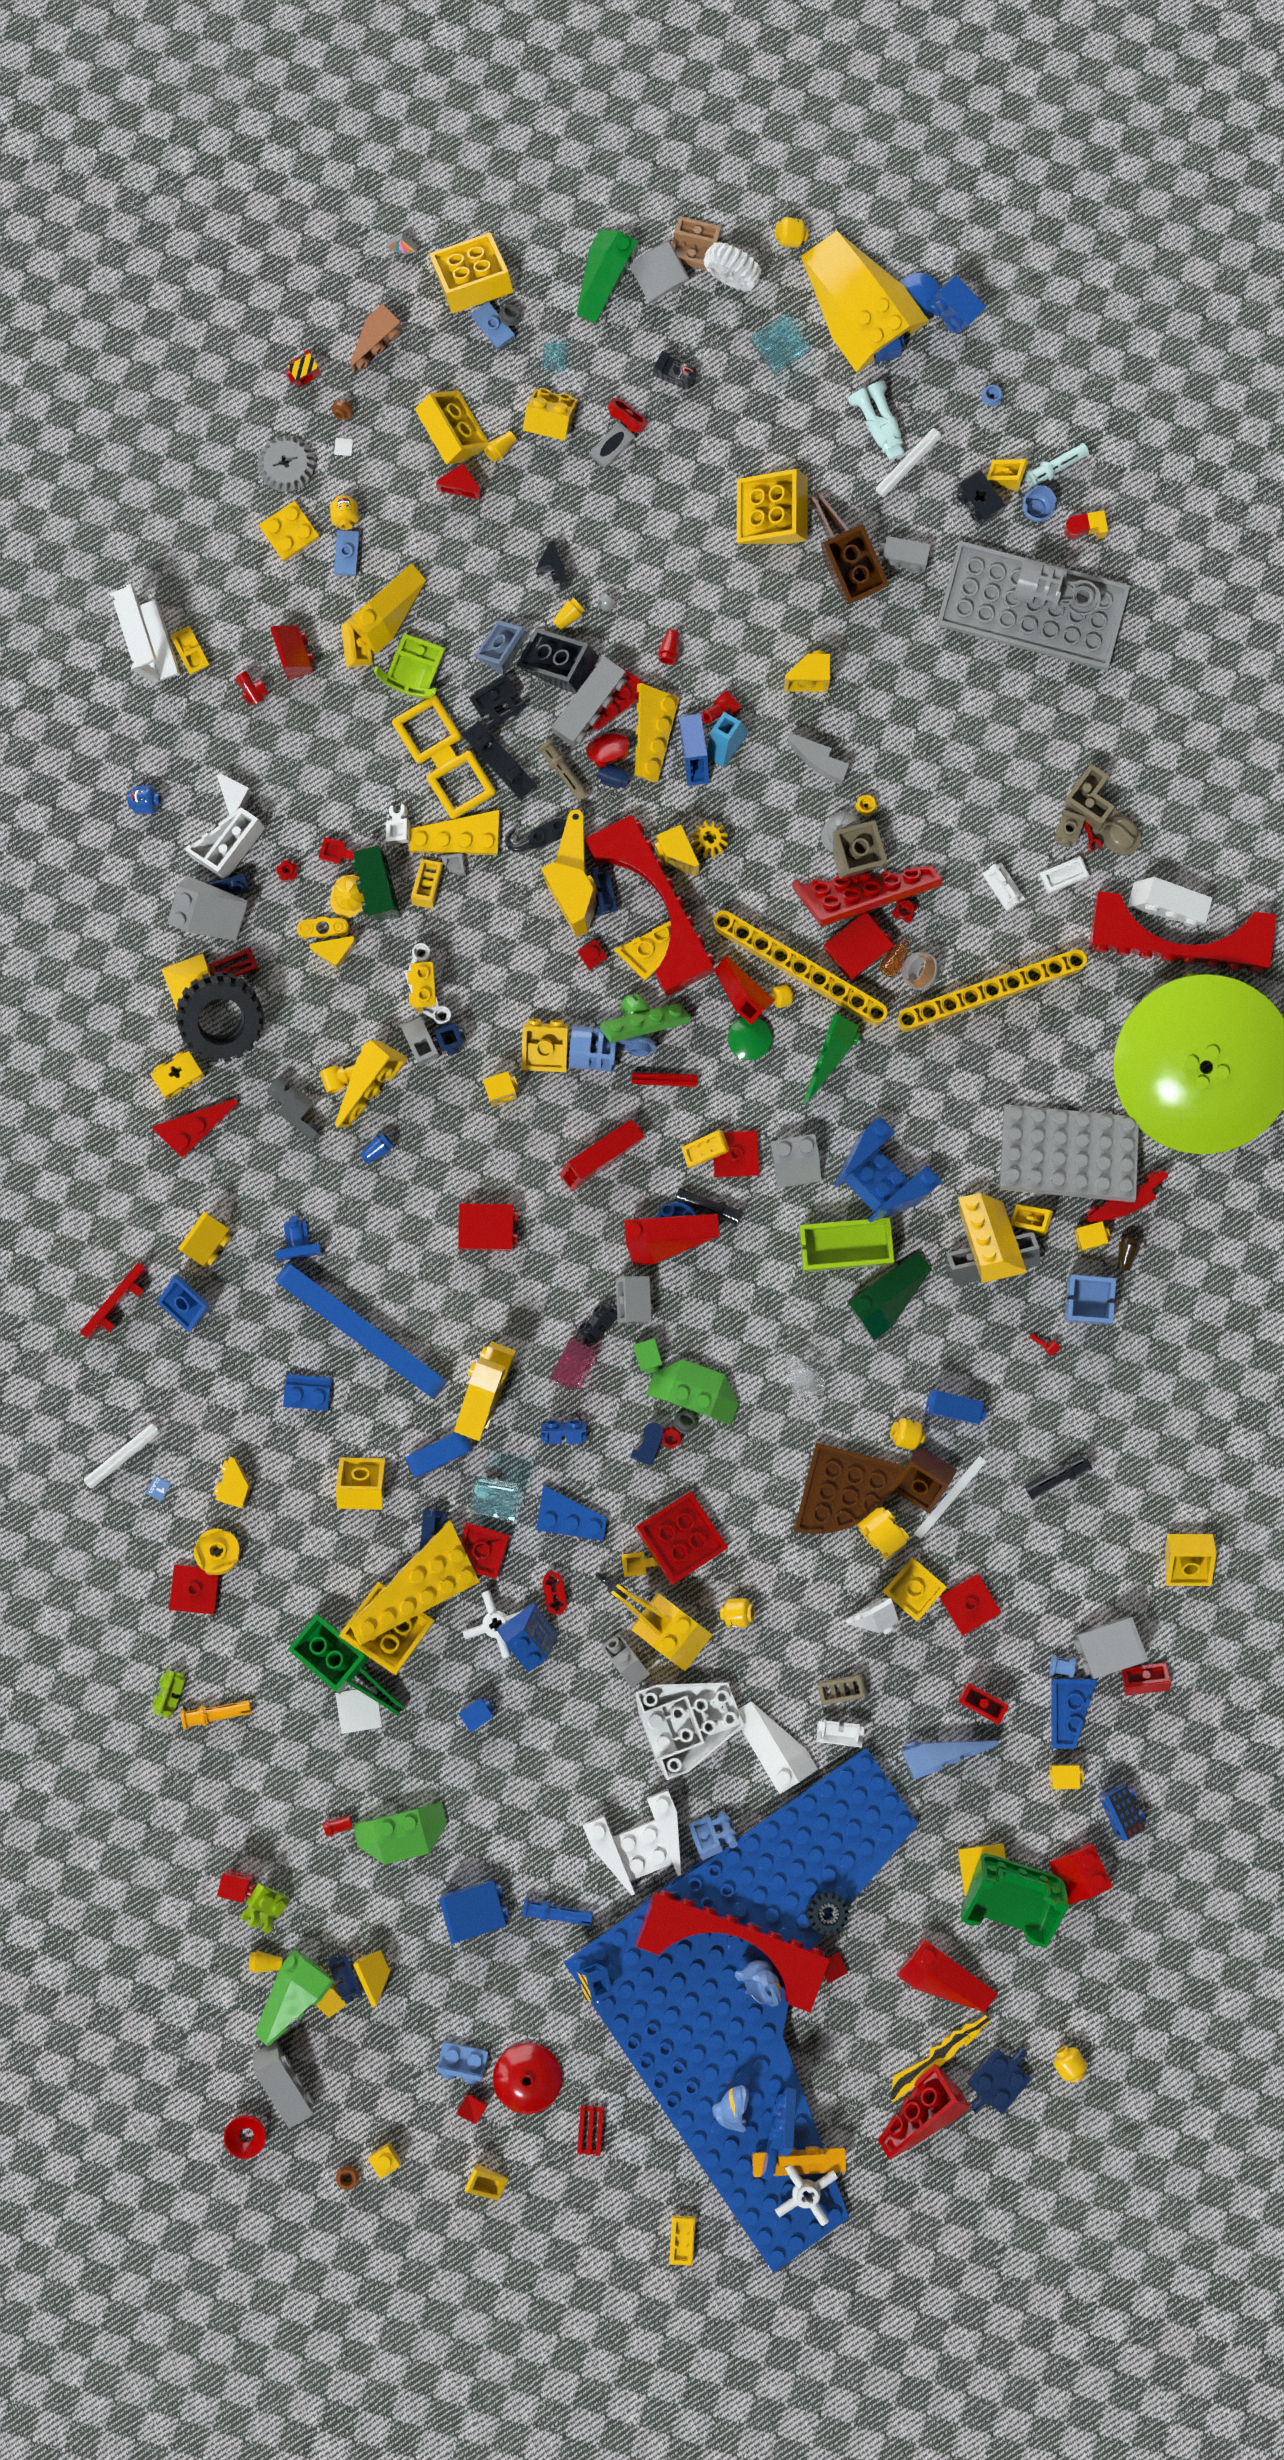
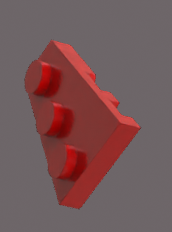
M625 670V679L627 680L625 686L621 691L616 690L612 696L614 699L607 709L603 708L599 713L601 717L594 726L590 725L589 727L598 732L639 701L637 684H648Z

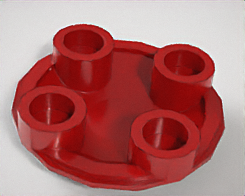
M619 732L600 734L589 742L586 748L587 757L594 761L596 766L604 767L608 762L624 759L628 756L629 741L624 734Z

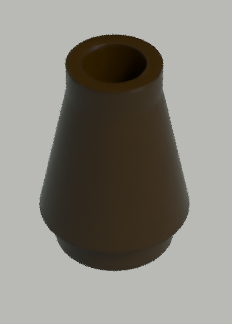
M1122 1236L1121 1242L1119 1241L1117 1268L1131 1270V1266L1141 1248L1139 1246L1140 1240Z

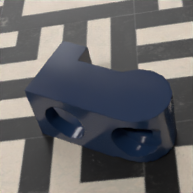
M654 1422L645 1426L643 1432L644 1440L640 1450L633 1449L630 1456L631 1459L652 1466L663 1436L661 1425Z

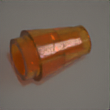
M896 944L880 961L879 970L884 975L894 978L901 970L908 949L902 944Z

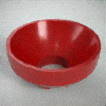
M242 2115L234 2118L224 2131L226 2149L230 2154L240 2159L255 2157L261 2152L266 2143L264 2125L253 2116ZM249 2128L253 2131V2139L251 2141H243L241 2139L240 2132L242 2129Z

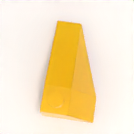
M412 563L347 620L375 655L393 640L426 581Z
M370 1040L366 1042L361 1048L360 1055L357 1057L335 1125L338 1128H348L366 1109L367 1104L365 1102L379 1095L381 1092L380 1086L387 1079L391 1082L408 1058L381 1041Z

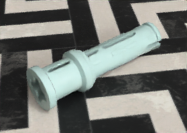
M1081 443L1050 462L1044 461L1036 469L1026 471L1024 476L1028 485L1034 488L1045 480H1052L1057 472L1088 456L1087 446Z

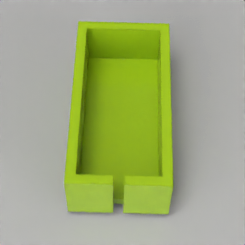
M890 1217L881 1218L873 1222L865 1219L799 1226L800 1248H805V1250L801 1251L803 1273L893 1265L894 1263Z

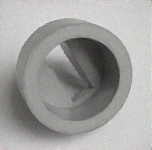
M605 592L598 599L599 608L606 612L612 610L617 604Z

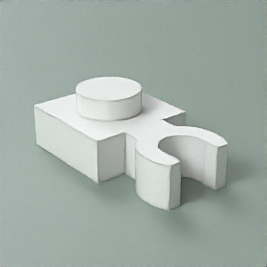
M402 804L400 812L396 813V808L390 806L389 814L392 816V820L386 821V842L389 845L410 842V821L406 818L408 814L407 807Z

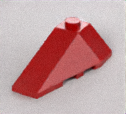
M936 2064L917 2079L914 2084L915 2088L909 2098L906 2097L902 2102L903 2107L897 2116L891 2119L878 2139L890 2160L949 2125L971 2107L960 2088Z

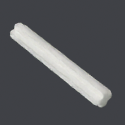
M935 428L931 429L876 487V492L881 497H885L941 438V433Z
M150 1424L84 1478L85 1484L89 1488H94L160 1433L159 1429L154 1424Z

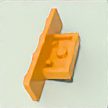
M817 2146L805 2147V2150L793 2148L788 2157L777 2156L776 2170L773 2176L788 2175L784 2166H794L800 2175L829 2173L832 2170L835 2173L845 2172V2149L843 2147L819 2149ZM754 2152L752 2154L754 2177H761L766 2152Z

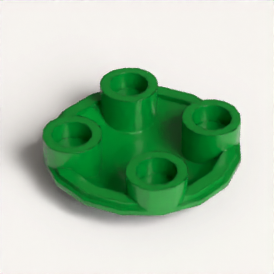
M741 1018L730 1027L728 1033V1045L736 1057L741 1060H757L763 1057L769 1051L772 1043L771 1031L768 1025L761 1019H758L751 1025L744 1018Z

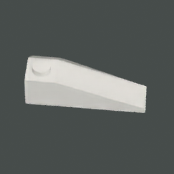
M882 1598L845 1619V1622L852 1626L877 1633L883 1631L884 1634H887L896 1629L895 1624L899 1620L891 1598Z

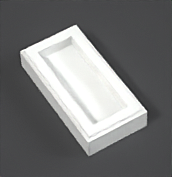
M1081 856L1039 874L1048 895L1090 876Z

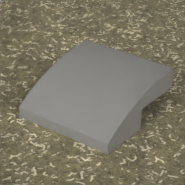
M670 241L654 248L629 265L647 301L652 304L667 292H674L690 280Z

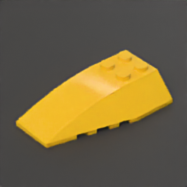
M835 231L801 256L830 335L856 373L874 362V354L908 331L912 335L929 323V320L906 288L838 231Z

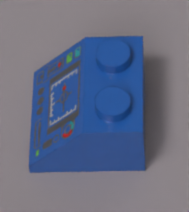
M534 1602L497 1629L505 1644L528 1673L548 1658L558 1635Z

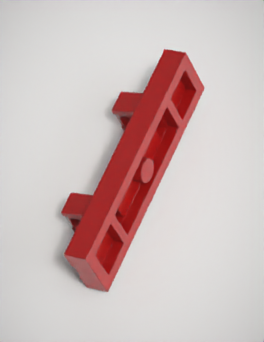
M137 1263L80 1333L90 1340L101 1326L111 1333L116 1325L108 1318L130 1292L139 1298L144 1294L145 1290L137 1285V1283L146 1274L148 1269L142 1264Z

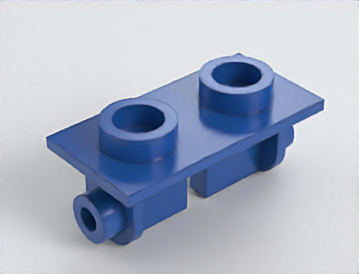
M548 1420L545 1423H541V1442H546V1444H562V1436H566V1444H582V1441H587L586 1422L570 1420L559 1423L557 1420Z

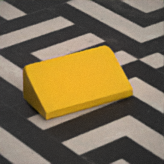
M345 622L341 626L346 667L353 668L372 665L370 647L348 622Z

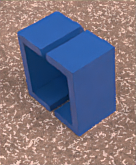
M957 275L947 281L927 302L930 306V311L935 316H939L945 322V327L956 335L969 326L986 308Z

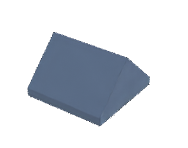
M498 620L474 657L504 675L527 639L526 630L521 626Z

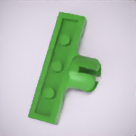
M633 994V997L628 995L621 1001L622 1008H620V1012L624 1017L601 1022L600 1030L609 1042L613 1043L688 1024L690 1022V1015L680 1003L653 1009L649 1007L641 995Z

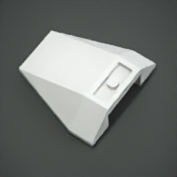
M728 1682L654 1685L635 1693L642 1725L654 1758L666 1780L691 1771L744 1726Z

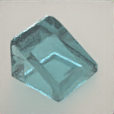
M543 344L542 370L564 371L565 344Z

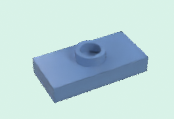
M489 302L471 314L472 319L497 350L515 338V334L507 325L501 322L499 314Z
M337 530L334 575L357 576L359 531Z

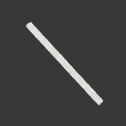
M981 1456L975 1460L914 1533L916 1536L922 1539L987 1461Z

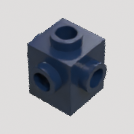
M451 1022L439 1025L438 1030H435L436 1037L432 1039L436 1050L441 1049L442 1054L447 1053L448 1056L461 1052L460 1048L464 1047L462 1041L466 1040L462 1027L457 1028L456 1023L451 1025ZM452 1036L454 1041L451 1044H447L445 1038Z

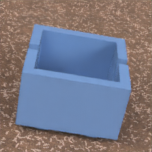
M1069 1275L1067 1277L1066 1297H1070V1299L1065 1303L1064 1322L1108 1326L1113 1324L1114 1303L1107 1304V1301L1115 1299L1116 1278Z

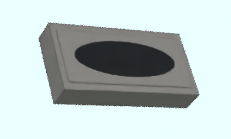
M618 422L589 452V456L606 469L635 439V436Z

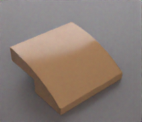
M679 216L672 245L682 265L707 271L704 265L705 254L713 243H718L721 226Z

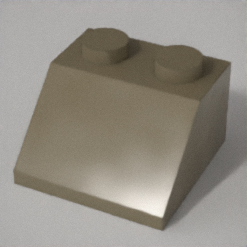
M875 820L833 831V857L840 879L878 869L888 863Z

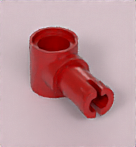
M727 690L714 701L712 707L703 711L701 718L706 724H709L720 718L723 712L735 717L743 707L731 692Z

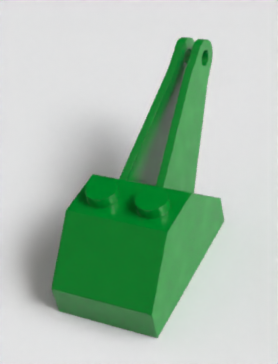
M316 1614L287 1650L335 1692L341 1694L349 1684L399 1716L401 1713L396 1708L353 1679L360 1671L402 1710L406 1708L363 1668L369 1657L340 1638L339 1634L341 1631L322 1616Z

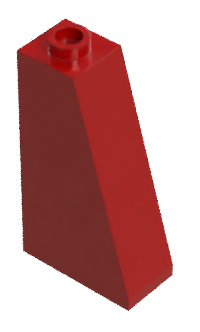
M630 1119L569 1160L559 1175L571 1192L578 1189L640 1144L645 1137L642 1128Z

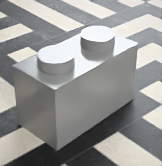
M624 1276L616 1278L618 1324L651 1322L653 1306L651 1305L650 1298L652 1294L650 1276Z

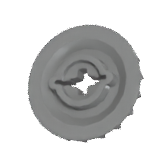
M284 435L283 437L276 436L271 441L268 440L258 455L257 466L262 480L269 487L278 491L289 492L301 488L310 480L314 471L315 461L310 447L302 439ZM283 458H286L288 461L292 460L289 462V467L285 468L284 465H280L283 463Z

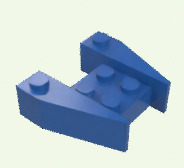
M878 1117L855 1140L834 1184L837 1187L845 1181L874 1211V1214L868 1219L869 1222L919 1205L942 1182L928 1165L909 1181L879 1150L895 1134V1131L881 1117Z

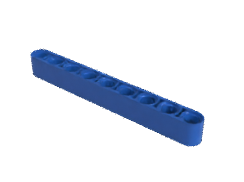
M288 1262L274 1279L275 1282L431 1398L435 1399L448 1382Z

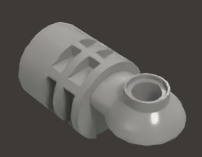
M1024 558L1013 599L1055 611L1058 605L1068 608L1077 615H1088L1098 608L1101 595L1095 584L1089 581L1079 580L1071 582L1065 580L1068 569ZM1084 596L1087 602L1080 603L1077 597Z

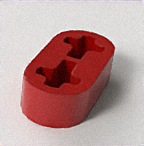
M549 1572L542 1580L546 1607L550 1613L559 1615L567 1607L563 1579L559 1573ZM554 1575L555 1579H559V1583L556 1584V1592H552L551 1585L546 1584V1581L550 1580L549 1576ZM554 1594H557L558 1601H563L560 1611L550 1607V1603L554 1602Z

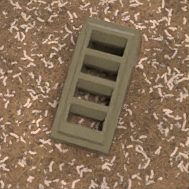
M864 1673L817 1683L821 1705L861 1699L868 1696ZM854 1681H858L860 1693H856ZM846 1682L849 1684L850 1695L846 1693ZM835 1684H839L841 1692L840 1697L837 1696ZM826 1686H830L831 1699H828Z

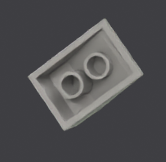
M186 876L177 886L167 924L190 933L236 941L249 901Z

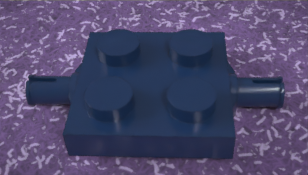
M995 2047L967 2080L966 2083L978 2095L977 2100L970 2107L976 2114L985 2104L993 2106L1003 2114L1032 2080L1019 2064L1028 2054L1022 2047L1013 2057L1005 2055Z

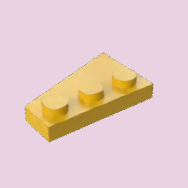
M670 921L641 937L631 940V942L613 949L645 982L655 973L665 957L670 941Z

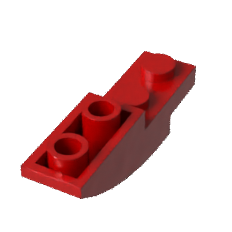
M1164 1170L1159 1173L1153 1171L1144 1178L1147 1183L1142 1187L1137 1184L1135 1203L1105 1200L1106 1203L1100 1208L1098 1205H1095L1087 1212L1089 1217L1084 1221L1087 1224L1102 1221L1109 1222L1138 1211L1157 1198L1151 1190L1169 1176Z

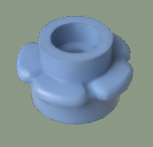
M997 385L987 386L981 394L983 397L982 401L988 406L999 405L1000 400L1003 398V392Z

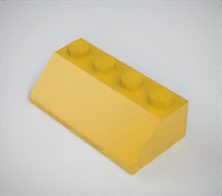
M982 1193L959 1197L960 1217L982 1283L1027 1273L1004 1203Z

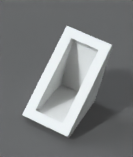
M222 774L217 775L229 816L239 808L244 809L252 794L250 789Z

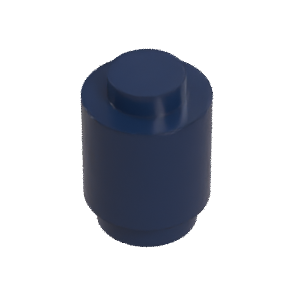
M608 763L604 767H599L596 778L600 779V784L619 790L620 788L626 789L630 772L626 771L624 767Z

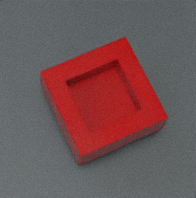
M596 939L577 951V954L589 971L608 959Z

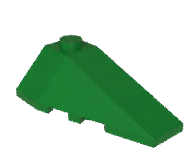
M600 230L589 248L577 308L578 316L596 325L627 272L629 265L638 253L637 240L620 231Z
M834 1013L803 1100L804 1105L811 1101L848 1054L851 1046H857L861 1034L857 1032L859 1026L839 1014Z

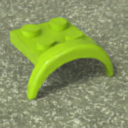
M403 633L388 673L386 674L379 667H375L374 673L385 685L398 692L421 699L431 698L437 691L435 687L430 688L444 656L445 648Z

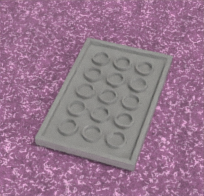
M1005 1104L1003 1111L999 1190L1135 1203L1139 1125L1129 1116Z

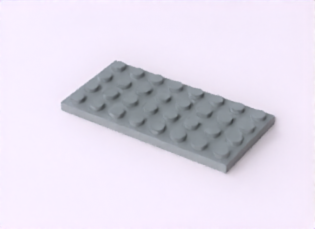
M959 541L936 626L1108 671L1130 585L1068 569L1065 580L1071 582L1086 580L1095 584L1101 595L1100 604L1093 613L1088 615H1077L1068 608L1058 605L1056 611L1013 599L1024 557ZM1084 596L1077 597L1080 603L1087 602Z

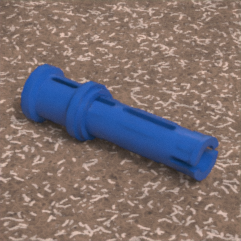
M525 1898L522 1918H537L541 1922L549 1919L591 1926L593 1911L550 1905L548 1901L541 1903L529 1901V1898Z

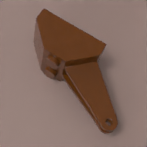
M821 492L816 494L818 501L814 495L810 496L811 504L819 517L828 539L821 542L825 565L835 587L846 604L854 603L888 587L889 583L864 525L860 524L849 529L825 500ZM822 509L839 533L838 535L834 536Z

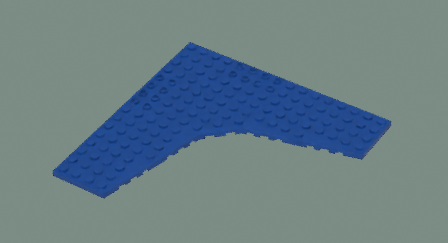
M864 1748L737 1838L738 1845L735 1848H730L728 1844L722 1847V1852L699 1861L657 1892L660 1893L661 1890H666L675 1894L674 1899L682 1901L683 1898H687L696 1902L695 1907L704 1910V1907L708 1906L717 1910V1915L725 1918L726 1914L739 1918L738 1923L747 1926L748 1922L760 1926L761 1932L768 1934L769 1931H774L783 1935L782 1940L790 1942L791 1939H795L804 1943L803 1948L812 1950V1947H815L825 1934L818 1933L808 1923L806 1906H809V1900L813 1899L817 1893L821 1894L822 1891H830L843 1898L849 1907L917 1827L918 1823L867 1748ZM650 1896L621 1921L565 1960L564 1964L581 1989L580 1979L576 1971L596 1963L607 1968L613 1995L606 1997V2000L601 2003H590L769 2268L775 2273L849 2219L836 2180L820 2190L821 2194L818 2204L829 2219L827 2224L821 2226L810 2208L796 2206L780 2218L774 2209L793 2197L792 2191L795 2184L789 2175L772 2176L770 2180L753 2176L752 2154L754 2152H766L768 2130L773 2119L771 2108L773 2102H777L779 2094H783L787 2087L796 2089L793 2148H796V2150H805V2147L817 2146L819 2149L824 2148L783 2038L788 2003L785 2001L782 1981L775 1966L763 1951L750 1942L729 1934L701 1933L675 1942L660 1955L636 1947L635 1941L652 1896ZM831 1907L823 1909V1919L827 1920L833 1916L831 1914ZM755 1960H763L770 1963L772 1973L777 1976L781 1985L782 2000L779 2002V2005L772 2007L769 2004H760L751 1995L745 1994L747 1989L745 1982L738 1981L735 1977V1972L742 1971L750 1962ZM740 2085L747 2087L749 2092L748 2104L743 2114V2118L747 2122V2129L744 2133L721 2126L712 2112L713 2105L721 2102L728 2090ZM828 2173L803 2174L800 2176L803 2180L809 2179L816 2182ZM807 2191L803 2192L806 2197L810 2195Z

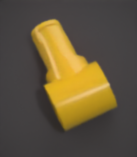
M355 1065L345 1069L332 1066L319 1072L327 1094L338 1092L346 1087L345 1085L350 1081Z

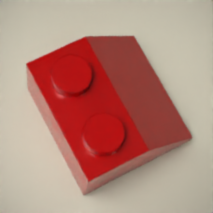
M298 625L271 626L270 630L288 681L313 673L311 666L315 665L312 653H307L305 645L308 644L305 632H300Z
M1091 1843L1049 1861L1054 1875L1061 1878L1065 1883L1069 1904L1092 1898L1113 1888L1097 1851Z

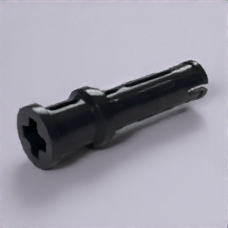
M682 1188L678 1189L674 1200L708 1214H719V1220L729 1222L735 1228H737L744 1210L728 1206L724 1201L719 1203Z
M1082 1452L1074 1460L1063 1462L1062 1467L1025 1486V1490L1032 1500L1034 1497L1068 1479L1075 1480L1077 1475L1086 1470L1091 1471L1093 1468L1085 1453Z

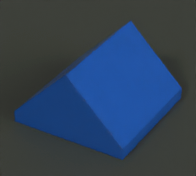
M177 1274L173 1276L157 1301L188 1332H191L214 1308Z

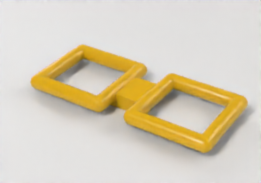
M436 695L422 701L392 720V725L415 762L421 764L431 758L437 767L436 770L426 776V779L451 819L458 818L496 794L495 788L473 753L468 750L456 756L450 747L461 739V734ZM433 706L451 735L420 753L403 723ZM467 761L485 791L459 807L454 808L437 779Z

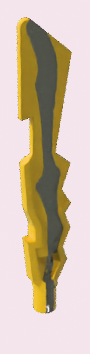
M984 2015L974 2023H965L961 2030H954L949 2038L944 2037L941 2045L931 2047L927 2059L893 2075L891 2101L895 2102L914 2088L917 2079L934 2064L941 2067L955 2055L962 2045L966 2047L980 2034V2030L990 2023L988 2017Z

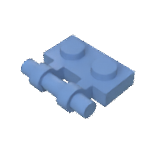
M724 1811L719 1812L718 1818L711 1820L708 1815L688 1824L702 1861L722 1852L721 1845L727 1843L730 1848H735L738 1845V1837L736 1831L732 1829L731 1818ZM720 1829L723 1830L722 1832H720V1833H718V1834L716 1833V1831H718V1830H720Z

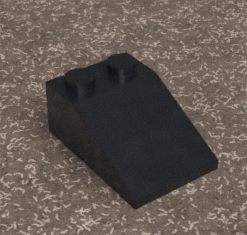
M536 628L516 666L562 690L576 694L589 677L599 656L588 643Z

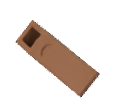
M383 304L365 320L350 362L354 374L358 370H363L374 355L378 356L385 349V345L390 341H395L401 334L402 327L400 321Z

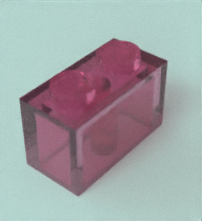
M570 1338L549 1379L573 1392L576 1388L581 1389L586 1379L583 1376L586 1368L591 1369L596 1360V1357L593 1356L595 1351Z

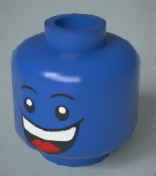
M152 785L135 786L128 793V806L138 815L154 814L157 812L158 807L162 805V795Z

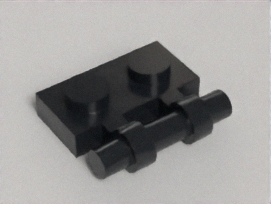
M507 675L469 697L470 702L481 718L487 714L491 716L492 719L485 722L488 730L496 726L497 728L502 726L504 721L512 716L520 715V711L527 708L523 700L516 704L513 702L512 699L519 694ZM506 703L508 709L498 714L495 709Z

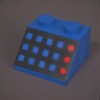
M1123 1784L1098 1795L1118 1839L1126 1841L1146 1829L1143 1824L1146 1822V1818L1142 1810H1137L1134 1804L1137 1798L1132 1788H1127Z

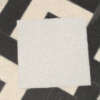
M376 1686L368 1687L369 1690L377 1694ZM357 1689L344 1691L341 1694L335 1693L342 1734L382 1727L378 1702Z

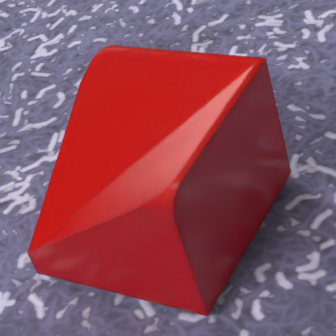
M468 2092L456 2114L477 2124L488 2103Z

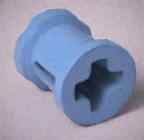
M1052 1655L1049 1674H1063L1073 1678L1076 1658L1069 1660Z

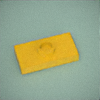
M722 1130L715 1131L681 1147L688 1168L696 1167L729 1152Z
M672 2215L670 2265L693 2266L695 2216Z

